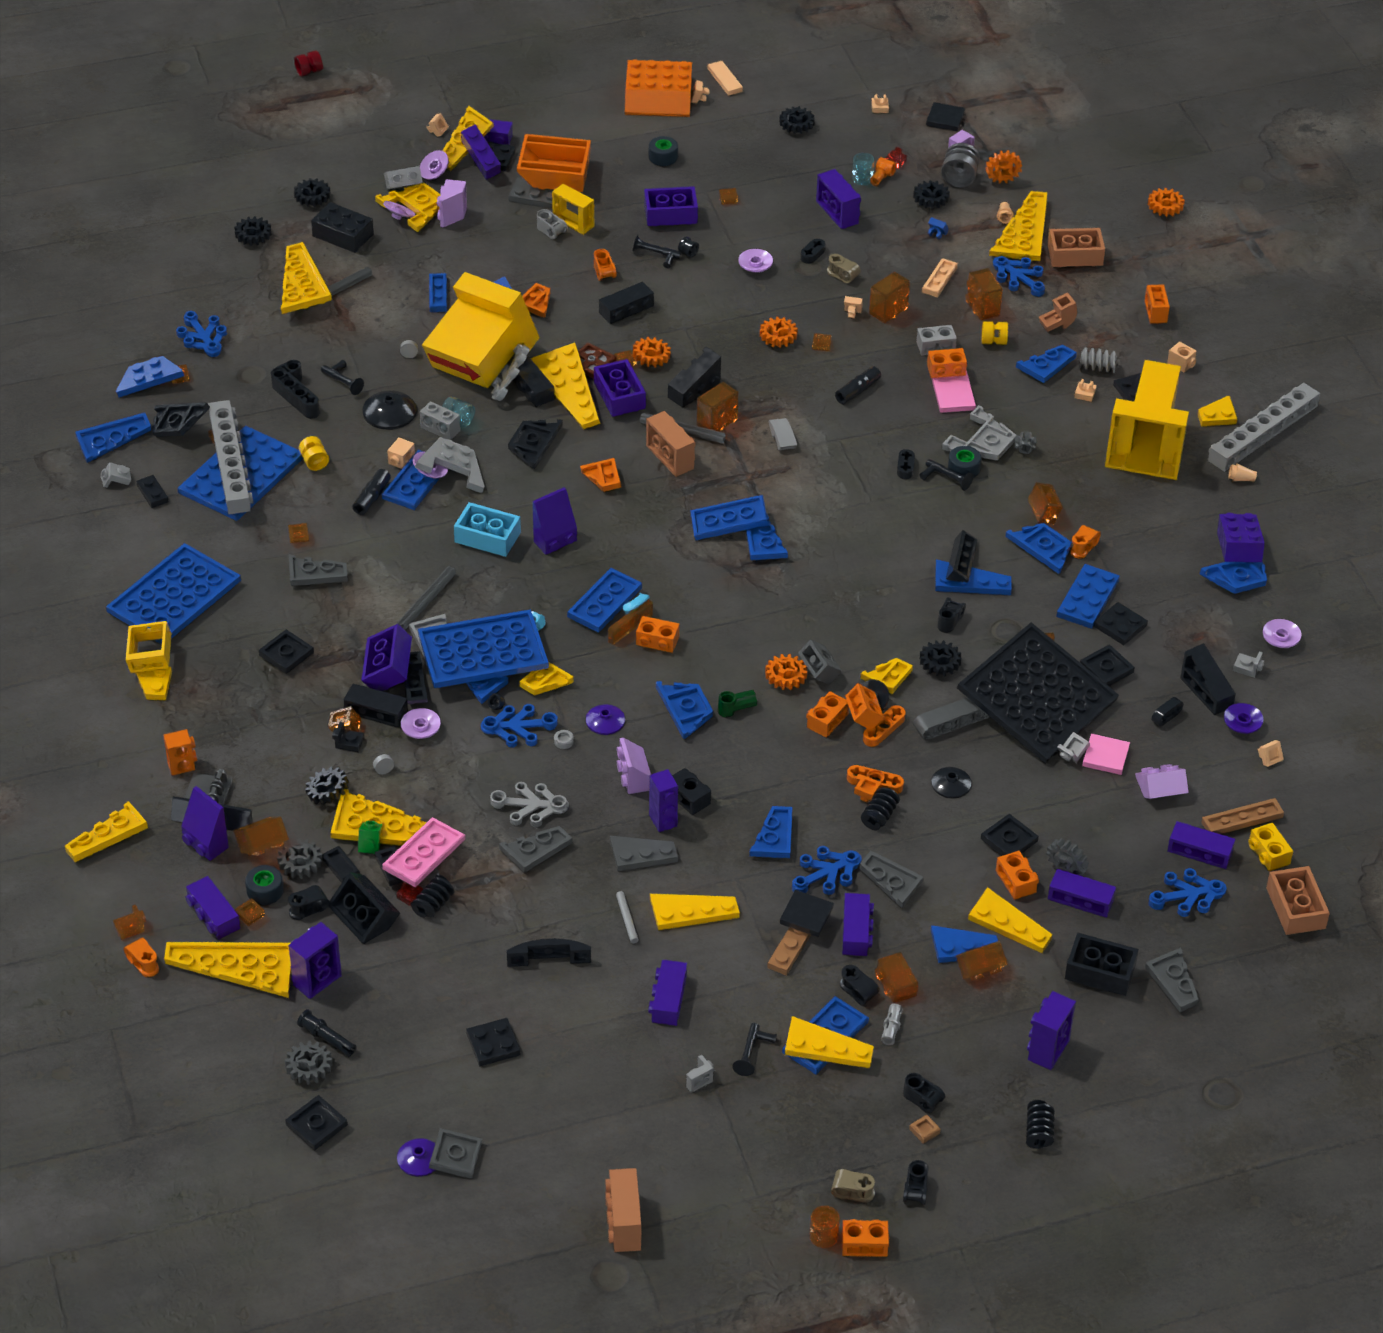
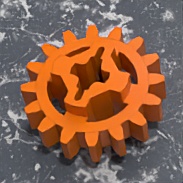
M1009 150L1006 153L1000 151L999 155L994 153L995 157H989L990 162H986L988 178H992L993 182L998 180L999 184L1002 181L1008 183L1009 179L1014 181L1013 177H1019L1018 172H1022V163L1019 155L1016 156L1015 152L1010 154Z
M1158 188V192L1153 190L1152 194H1149L1147 205H1149V210L1153 209V213L1158 212L1159 216L1165 214V217L1168 214L1174 216L1175 213L1180 214V211H1183L1185 199H1183V195H1179L1178 191L1174 192L1173 189L1169 191L1167 188H1164V190Z
M776 317L775 320L769 318V322L764 320V324L760 325L761 341H766V345L771 343L772 347L775 345L779 348L782 345L788 347V343L793 344L794 340H797L798 328H796V324L792 323V320L786 321L785 317L782 319Z
M647 337L646 340L640 338V342L636 341L635 345H633L632 356L635 357L636 362L641 361L640 365L647 364V367L653 365L656 368L658 364L663 366V363H668L671 347H668V343H663L662 339L657 341L656 337L653 339Z
M781 654L780 658L774 656L773 661H768V665L765 667V678L769 679V684L774 683V688L781 686L782 690L785 687L792 690L793 686L799 688V684L805 683V679H807V666L804 665L803 660L798 661V656L791 658V654H788L787 657Z

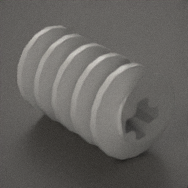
M1084 347L1081 353L1079 369L1084 364L1085 370L1091 365L1093 371L1098 366L1099 371H1102L1105 367L1106 372H1109L1112 368L1113 373H1115L1116 353L1113 350L1111 355H1109L1108 350H1105L1104 354H1102L1101 349H1098L1097 353H1095L1094 348H1091L1090 352H1088L1087 347Z

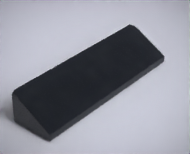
M964 530L954 540L946 579L967 583L978 540Z
M173 796L172 821L183 822L190 799ZM220 804L224 808L226 830L241 833L250 832L253 824L251 809Z

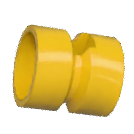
M983 321L982 344L996 342L997 345H1007L1008 322H997V324H994L990 321ZM995 329L998 330V337H994Z
M310 436L300 442L299 451L310 470H321L328 464L329 456L318 437Z

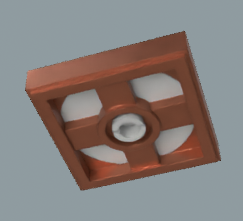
M590 343L585 344L578 351L585 375L593 379L595 366L616 362L615 355Z

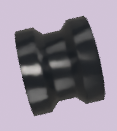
M684 237L678 245V251L686 253V256L689 258L694 257L699 250V243L692 241L689 237Z

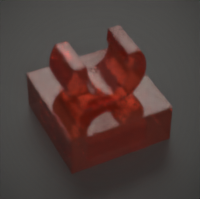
M895 147V150H892L885 159L896 162L897 169H899L907 161V155L902 154L901 148Z
M404 882L402 888L396 893V898L411 906V902L421 893L423 888L418 885L414 887Z

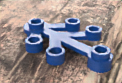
M1004 256L994 258L993 266L998 271L996 276L998 282H1006L1007 274L1005 271H1008L1010 273L1009 290L1017 291L1019 289L1018 278L1031 287V294L1033 296L1041 297L1044 295V284L1040 281L1034 282L1026 276H1042L1043 267L1034 266L1033 269L1014 268H1029L1031 266V259L1027 257L1022 258L1021 261L1009 260Z
M194 311L186 312L184 315L185 325L193 327L197 333L187 331V328L184 326L178 327L176 329L177 336L184 338V346L186 348L202 349L209 357L218 356L222 350L220 342L227 335L226 326L219 325V317L212 315L209 317L208 327L204 330L198 322V315ZM216 328L217 335L212 341L210 337ZM194 339H196V340H201V341H203L204 343L194 342Z
M532 704L524 705L523 709L516 715L515 708L507 705L496 717H485L481 723V730L486 734L498 735L506 740L508 747L512 748L517 746L518 738L516 735L509 734L503 730L510 729L523 737L528 746H535L537 744V735L528 732L524 728L544 727L546 730H553L558 725V717L555 713L548 712L542 716V719L523 720L525 717L534 716L535 707Z
M826 846L818 847L817 857L821 860L831 859L837 862L813 860L808 854L802 855L800 857L801 867L821 870L806 877L797 876L792 881V891L798 890L807 893L809 884L828 876L827 881L823 884V892L826 895H832L835 892L837 872L844 867L845 871L840 875V884L845 887L852 884V872L860 865L861 855L851 850L843 854L831 852Z
M1188 868L1184 871V880L1194 882L1202 887H1194L1177 879V875L1174 872H1167L1164 877V883L1169 886H1175L1181 889V891L1169 893L1154 891L1150 894L1148 903L1151 908L1159 910L1164 907L1167 901L1187 898L1184 903L1179 904L1177 911L1180 916L1187 917L1199 896L1206 895L1205 899L1198 901L1197 910L1200 913H1207L1213 900L1220 899L1225 895L1227 888L1222 881H1208L1197 876L1194 869Z

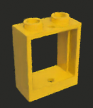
M565 184L552 191V213L563 219L568 227L583 235L594 227L593 199ZM567 202L578 207V214L567 209Z
M167 621L128 627L126 663L130 673L169 668L172 634ZM162 639L161 650L137 653L138 642Z

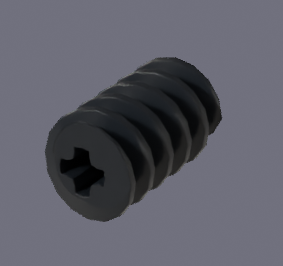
M883 787L876 790L875 795H873L868 806H866L861 814L863 824L875 831L883 827L900 802L899 795L889 788Z
M436 874L435 878L411 902L412 910L416 915L423 918L426 916L434 917L435 912H438L440 907L444 906L445 901H448L450 896L455 893L453 886L444 876Z
M1032 1100L1027 1106L1026 1145L1030 1148L1040 1149L1048 1147L1054 1142L1053 1122L1055 1119V1109L1043 1100Z

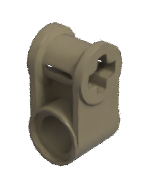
M839 254L829 256L828 275L844 283H850L860 274L861 269L857 263Z
M839 1169L835 1173L831 1194L839 1199L867 1203L872 1201L875 1196L873 1189L875 1180L869 1174Z

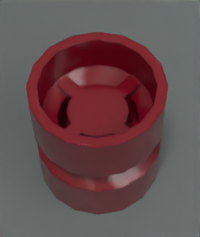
M317 50L307 52L306 55L301 54L294 57L296 71L301 77L310 74L311 71L315 73L323 70V62Z

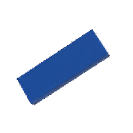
M446 273L429 274L430 312H447Z

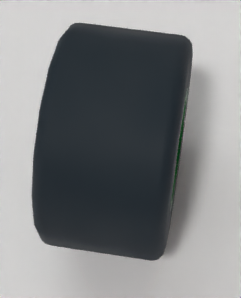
M667 136L653 138L649 143V160L658 166L674 164L678 159V143L675 139Z
M958 446L951 450L949 453L948 469L961 475L972 473L973 478L979 474L981 454L978 450L970 446Z
M260 865L248 872L245 878L246 892L252 902L260 905H269L281 898L283 894V878L277 868L269 865Z

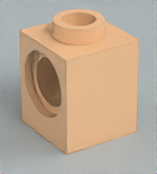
M1179 341L1169 350L1167 364L1181 366L1180 371L1185 373L1196 364L1197 351Z
M398 438L387 450L388 464L403 469L415 454L414 443Z

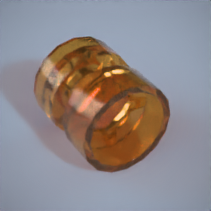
M830 1206L815 1208L810 1218V1240L817 1247L829 1248L837 1242L839 1237V1213Z

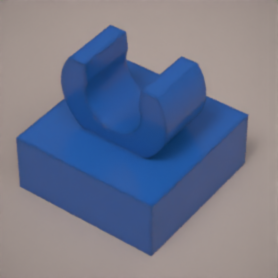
M930 218L928 222L930 226L928 230L929 236L931 237L934 232H938L936 235L937 239H940L942 234L946 235L949 230L946 222Z

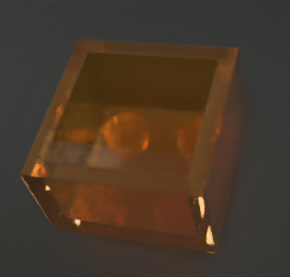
M989 268L969 272V280H967L968 290L965 297L967 303L973 308V312L977 314L980 320L1000 316L1003 289Z
M894 271L871 286L869 314L886 323L902 311H905L909 305L910 281Z
M725 382L718 384L697 398V425L699 427L721 431L724 427L738 419V391Z
M270 816L233 830L241 853L248 854L249 856L263 854L266 848H279L284 845V841L289 840L281 816Z

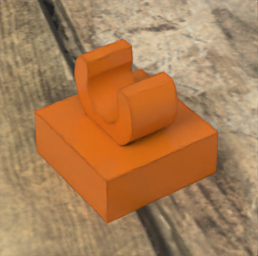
M863 775L854 788V794L859 795L860 800L868 803L873 795H875L876 790L881 788V782Z

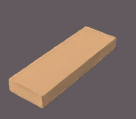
M723 61L708 64L707 69L728 96L743 92L742 85Z
M942 258L923 286L922 293L938 297L956 271L958 263Z

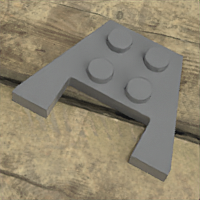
M978 405L971 412L970 419L982 424V427L968 442L950 435L942 444V449L951 451L958 446H970L978 450L982 458L998 461L1015 442L1016 434L1004 424L996 422L993 415L985 413L983 411L984 408Z
M439 437L415 465V468L431 473L434 463L468 476L466 488L481 494L484 490V483L474 450L455 443L450 439Z

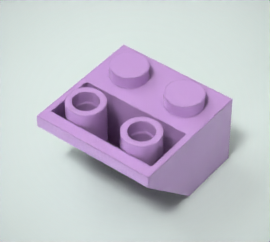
M446 179L444 186H441V196L437 198V206L440 207V210H438L440 227H446L464 219L467 210L466 181Z
M620 738V747H617L618 759H620L617 760L618 772H622V786H626L628 794L649 791V775L651 773L644 749L625 738Z
M1161 765V769L1147 767L1142 768V772L1135 773L1144 798L1152 799L1189 793L1186 769L1179 768L1178 765Z

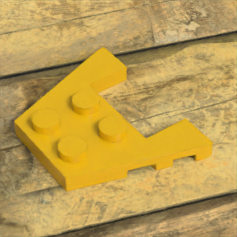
M420 183L405 187L404 191L396 192L394 190L390 191L389 195H376L375 202L386 208L383 205L384 201L401 202L417 214L407 221L408 226L419 232L440 210V207L437 206V198L441 195L426 183Z

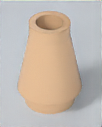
M1002 202L997 213V219L1001 223L1007 224L1014 217L1009 203Z
M1232 464L1228 478L1232 479V481L1255 482L1257 471L1239 464Z

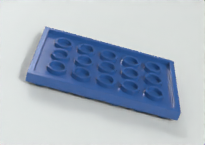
M244 426L239 431L241 442L238 443H242L243 454L240 455L245 457L246 466H243V468L247 467L248 478L245 480L250 482L251 491H248V493L252 492L253 503L250 504L251 509L304 458L298 449L248 426ZM217 453L178 487L179 494L233 520L238 521L246 513L228 515Z
M184 543L108 604L106 611L130 626L167 621L172 639L241 581V575ZM162 639L155 640L162 645Z
M531 609L418 629V637L434 688L549 668V662Z

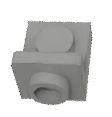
M1259 652L1256 658L1239 653L1233 666V671L1255 678L1257 672L1262 671L1265 661L1262 660L1263 652Z
M703 1055L698 1056V1068H694L686 1074V1087L691 1093L713 1082V1064L706 1060Z

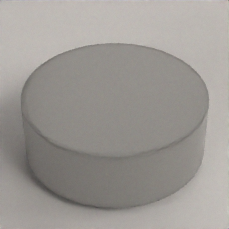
M412 340L402 342L400 346L401 355L405 358L415 357L418 353L416 342Z
M560 730L554 735V744L557 748L568 749L574 743V736L568 730Z
M382 754L374 760L373 767L378 774H386L393 769L394 761L391 756Z

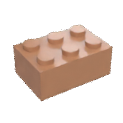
M1100 228L1049 229L1048 249L1052 267L1103 266L1105 246Z
M665 411L647 418L646 446L675 477L693 470L696 446L694 439Z
M1310 867L1270 872L1266 889L1286 935L1326 929L1329 911Z
M636 1168L609 1170V1179H605L609 1243H613L614 1252L640 1251L641 1216Z

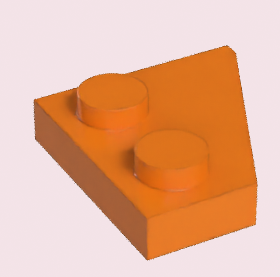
M535 283L522 297L530 313L543 318L546 317L551 291L550 288Z
M614 458L580 466L582 474L603 492L621 488Z

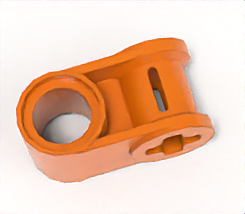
M605 249L596 250L594 252V269L598 280L601 281L603 278L608 277L616 278V267L612 262L609 252Z
M1082 525L1072 537L1073 547L1070 550V554L1078 559L1086 557L1092 548L1098 544L1101 532Z
M142 937L123 948L129 962L143 976L153 977L158 974L157 954L149 946L145 938Z

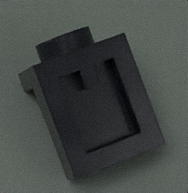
M340 721L332 734V739L335 740V748L359 752L364 740V733L346 730L344 722Z

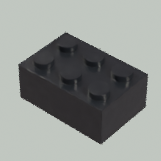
M332 202L311 220L313 237L356 253L374 235L373 218Z
M1077 932L1067 962L1065 980L1126 996L1135 970L1139 949Z

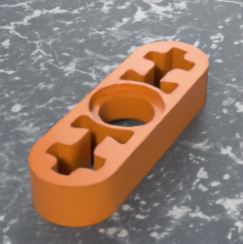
M894 705L883 713L884 718L872 730L867 728L864 730V744L869 747L878 746L905 721V709ZM880 724H887V725H889L890 727H888V728H881L879 725H880Z
M859 765L850 766L847 770V781L852 785H857L864 775L869 778H879L881 788L892 789L897 794L903 791L904 779L900 775Z

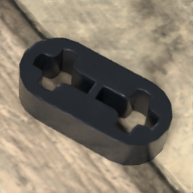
M813 239L801 250L800 260L806 264L815 262L825 252V241Z
M904 449L899 452L897 475L901 479H910L913 476L915 453L912 450Z
M1176 697L1171 698L1155 710L1151 720L1157 725L1163 726L1181 712L1184 703Z

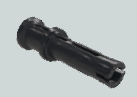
M309 1009L303 1011L297 1020L299 1027H305L314 1037L320 1036L346 1054V1056L350 1057L355 1051L351 1049L356 1050L357 1046L329 1028L324 1019H318L312 1015V1011Z

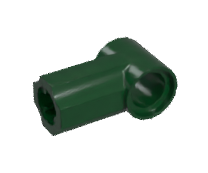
M754 690L736 694L730 691L721 692L718 698V714L722 717H731L737 710L757 706Z

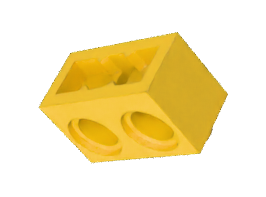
M1273 822L1251 830L1248 841L1249 846L1256 852L1260 862L1269 871L1291 864L1293 850Z

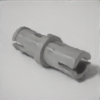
M891 1004L889 1006L888 1016L884 1020V1031L881 1041L885 1045L894 1044L896 1033L900 1029V1017L903 1008L899 1004Z

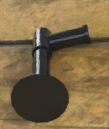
M638 234L635 238L633 252L636 249H647L666 255L667 258L663 263L665 268H670L673 258L680 259V251L646 243L638 237Z
M341 360L332 367L326 365L321 367V372L348 385L352 395H358L364 387L362 378L352 380L338 372L347 366L344 360Z
M931 459L926 461L928 468L919 474L920 478L925 480L934 471L943 473L958 481L963 491L967 490L973 481L972 473L966 475L958 474Z
M757 1023L750 1025L742 1059L735 1061L732 1065L733 1070L741 1076H750L755 1071L754 1066L750 1063V1058L756 1039L776 1042L777 1034L759 1031L760 1025Z

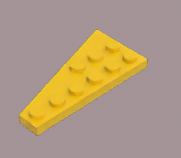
M1030 191L1023 201L1022 207L1017 210L1015 217H1012L1003 230L1001 237L996 240L995 246L990 249L989 256H1004L1012 259L1027 257L1031 261H1040L1047 192Z
M304 243L286 246V264L281 305L282 314L332 301L331 293Z
M575 342L530 358L554 386V396L570 412L583 430L601 424Z
M345 789L346 794L340 795L330 834L333 839L358 841L361 824L366 821H376L377 824H383L380 832V844L402 846L427 822L422 821L421 817L416 815L411 817L406 815L405 811L379 801L372 802L365 799V796L361 794L354 795L349 793L348 789Z
M166 942L165 964L289 998L291 963L288 945L291 943Z

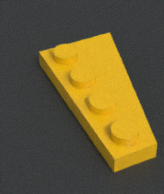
M469 105L465 115L461 117L457 129L453 131L450 141L446 143L442 150L448 155L449 164L447 169L449 171L469 153L461 141V131L476 124L484 137L494 127L492 121Z
M128 801L123 805L124 808L119 812L115 810L109 814V819L103 823L99 821L94 825L93 830L83 832L66 844L65 850L72 860L77 862L147 829L146 820Z
M988 887L968 916V920L1040 953L1044 952L1052 940V934Z
M650 894V902L658 930L739 918L740 915L735 897Z
M792 1016L785 1055L870 1068L874 1046Z

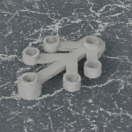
M518 344L513 351L515 357L510 367L506 364L500 372L503 380L497 376L491 385L494 387L492 398L494 400L501 401L508 392L506 387L518 375L520 371L518 367L527 358L526 355L530 349L526 345Z
M525 782L516 783V794L524 795L527 799L506 797L505 792L501 790H496L490 795L491 805L496 809H501L504 805L524 807L518 812L510 814V823L515 826L520 825L522 818L539 808L546 809L530 816V824L533 827L541 826L542 820L551 814H562L569 808V803L564 796H554L543 783L535 786V794L527 787ZM538 797H545L547 800H540Z

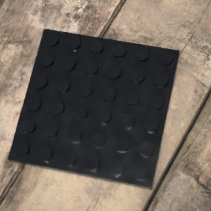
M1032 622L958 683L957 686L960 692L1044 763L1059 751L1057 748L1059 744L1063 746L1073 732L1079 734L1119 697L1114 690Z

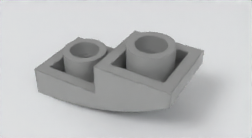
M786 418L768 421L772 438L775 437L778 450L795 449L797 447L793 430Z

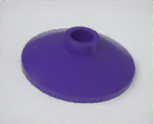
M1233 704L1224 713L1226 725L1239 733H1253L1258 731L1263 725L1264 718L1261 711L1250 704Z
M608 704L598 705L587 713L586 724L591 731L597 734L610 735L622 729L625 724V716L616 706Z
M419 1138L403 1144L397 1154V1162L400 1169L408 1175L418 1177L434 1172V1169L429 1168L435 1143L428 1139Z

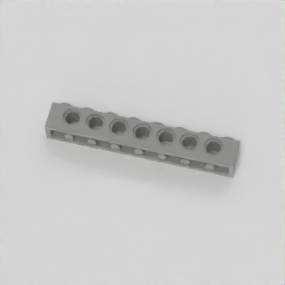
M1305 383L1294 387L1291 392L1283 395L1275 403H1271L1268 408L1260 411L1252 419H1248L1245 424L1237 427L1229 435H1225L1222 440L1212 444L1209 448L1208 461L1225 472L1232 464L1235 465L1318 406L1320 393Z
M230 400L208 403L228 515L251 511L250 504L253 503L252 492L248 493V491H251L250 482L245 480L248 478L247 467L243 468V466H246L245 457L240 455L243 454L242 443H238L241 442L240 432L236 431L238 430L237 419H233L236 418L235 407H231Z

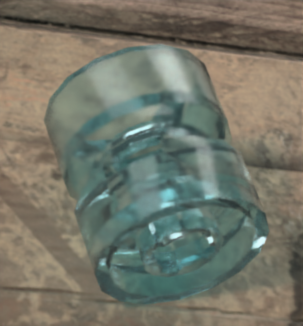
M858 153L853 157L852 180L855 183L861 185L870 183V178L874 175L875 162L871 154Z
M449 396L442 406L459 414L460 425L463 427H467L475 415V406L462 402V400L454 396Z

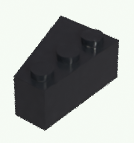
M707 346L702 350L704 353L698 359L694 358L691 361L692 365L686 371L683 369L668 384V398L682 408L706 394L712 388L717 387L721 382V356Z
M1203 643L1185 651L1180 676L1181 680L1213 715L1219 714L1233 705L1236 693L1206 645Z

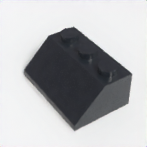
M351 872L348 873L334 893L328 906L364 944L389 930L400 915V912L365 875Z

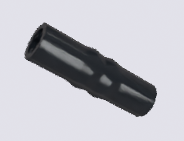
M871 366L835 392L837 401L845 404L861 394L862 391H865L881 378L880 370L875 366Z
M377 470L372 479L366 484L352 505L355 513L365 515L371 505L377 500L391 479V475L387 470Z

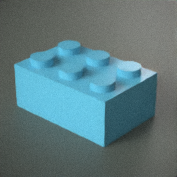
M468 502L454 525V542L506 557L521 533L520 516Z

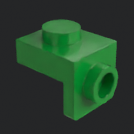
M366 821L361 824L359 828L358 852L375 854V852L380 851V832L383 824H377L376 821Z

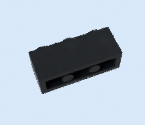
M642 281L599 299V314L609 324L615 323L653 307L654 292Z
M527 356L526 360L518 367L520 371L512 381L517 384L518 389L523 391L527 400L531 401L535 407L554 401V386L530 357Z
M352 684L343 699L344 713L397 728L401 725L402 717L408 712L407 698L357 684Z

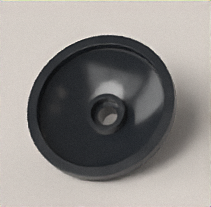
M394 390L381 391L372 395L365 401L362 408L363 417L367 423L373 427L385 430L406 426L415 418L417 412L415 401L410 396Z

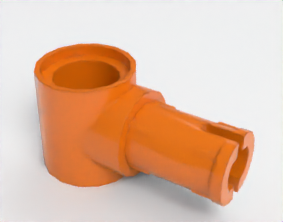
M880 157L875 166L876 172L870 178V183L878 186L883 178L887 176L892 177L896 171L897 163Z

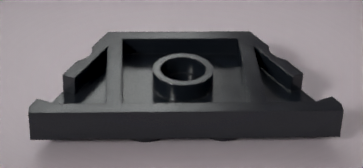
M206 402L155 405L154 410L157 412V416H154L153 419L154 426L152 432L156 437L183 436L209 410L210 406Z
M557 419V423H546V420L522 421L509 441L508 449L531 468L535 469L563 426V420Z

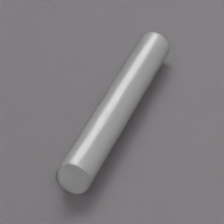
M619 891L616 893L630 942L635 944L639 939L624 892Z

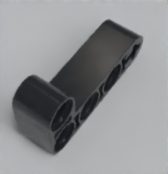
M289 360L272 369V388L306 418H317L320 415L319 398L300 382L302 380L300 361Z

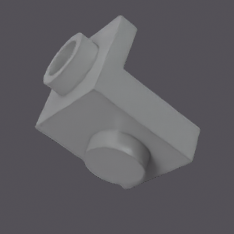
M109 462L107 467L101 472L103 487L107 488L111 481L129 485L131 482L130 468Z
M1073 732L1063 746L1059 744L1057 748L1063 759L1068 762L1072 760L1077 763L1090 746V743Z

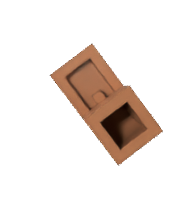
M1069 293L1053 299L1054 310L1039 316V321L1047 332L1059 326L1066 329L1074 322L1077 316V306Z

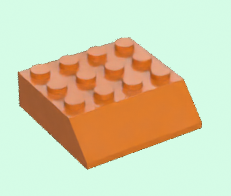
M628 60L625 115L690 117L692 62Z
M525 134L517 172L533 188L556 189L560 185L565 184L578 192H583L590 161L591 140Z

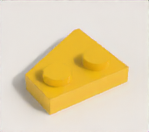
M1226 396L1198 409L1197 415L1201 426L1237 424V416L1230 396Z
M894 658L885 664L877 665L875 670L871 672L863 671L860 679L864 681L879 680L887 686L889 693L893 694L913 671V665Z
M549 662V668L531 671L520 681V687L533 695H538L572 684L574 676Z
M171 667L135 673L147 700H166L172 675Z

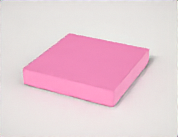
M1091 734L1090 746L1086 750L1083 766L1122 775L1130 742Z

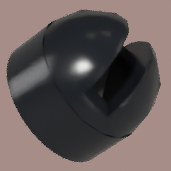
M494 693L489 697L488 705L491 709L500 710L505 705V699L503 696Z

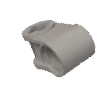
M542 209L537 213V229L546 234L550 239H556L560 233L568 231L566 222L550 210Z

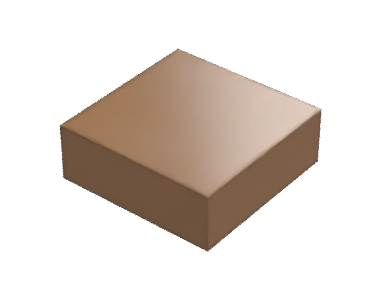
M928 1115L910 1124L909 1128L923 1144L939 1135L941 1131Z

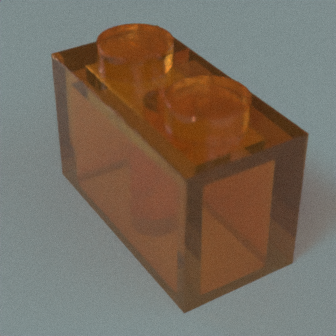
M1035 483L1027 500L1038 522L1054 525L1063 506L1053 485Z
M1000 941L956 955L963 979L971 978V981L983 978L982 973L988 971L990 975L1002 972L1001 967L1008 965Z
M901 952L878 959L877 968L875 969L876 977L879 981H882L885 994L890 996L893 1003L917 996L918 982Z

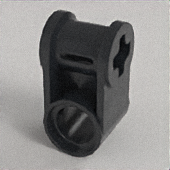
M947 597L942 608L939 610L937 628L945 633L953 631L958 621L964 615L966 603L960 604Z
M318 885L292 893L288 897V903L291 906L289 916L292 919L301 920L307 916L322 912L328 908L329 899Z
M855 965L843 967L840 987L854 998L857 1003L864 1005L879 993L880 990L877 983Z
M910 1073L906 1076L903 1095L924 1112L932 1113L935 1105L945 1099L944 1091L920 1074Z
M915 1160L909 1164L903 1202L911 1200L925 1205L928 1186V1165L924 1161Z

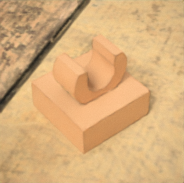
M698 80L691 91V102L695 104L698 103L699 99L706 101V96L702 94L709 95V89L703 87V82Z
M875 94L871 100L872 113H889L886 94H884L883 98H878L877 94Z
M439 113L429 122L430 126L426 128L429 133L434 132L436 137L442 136L449 126L442 114Z
M845 296L844 311H848V318H855L856 313H862V298Z
M1081 379L1074 398L1092 402L1096 391L1094 382L1091 381L1088 384L1084 383V379Z
M1274 740L1258 749L1259 757L1262 758L1264 766L1269 767L1284 760L1280 741Z

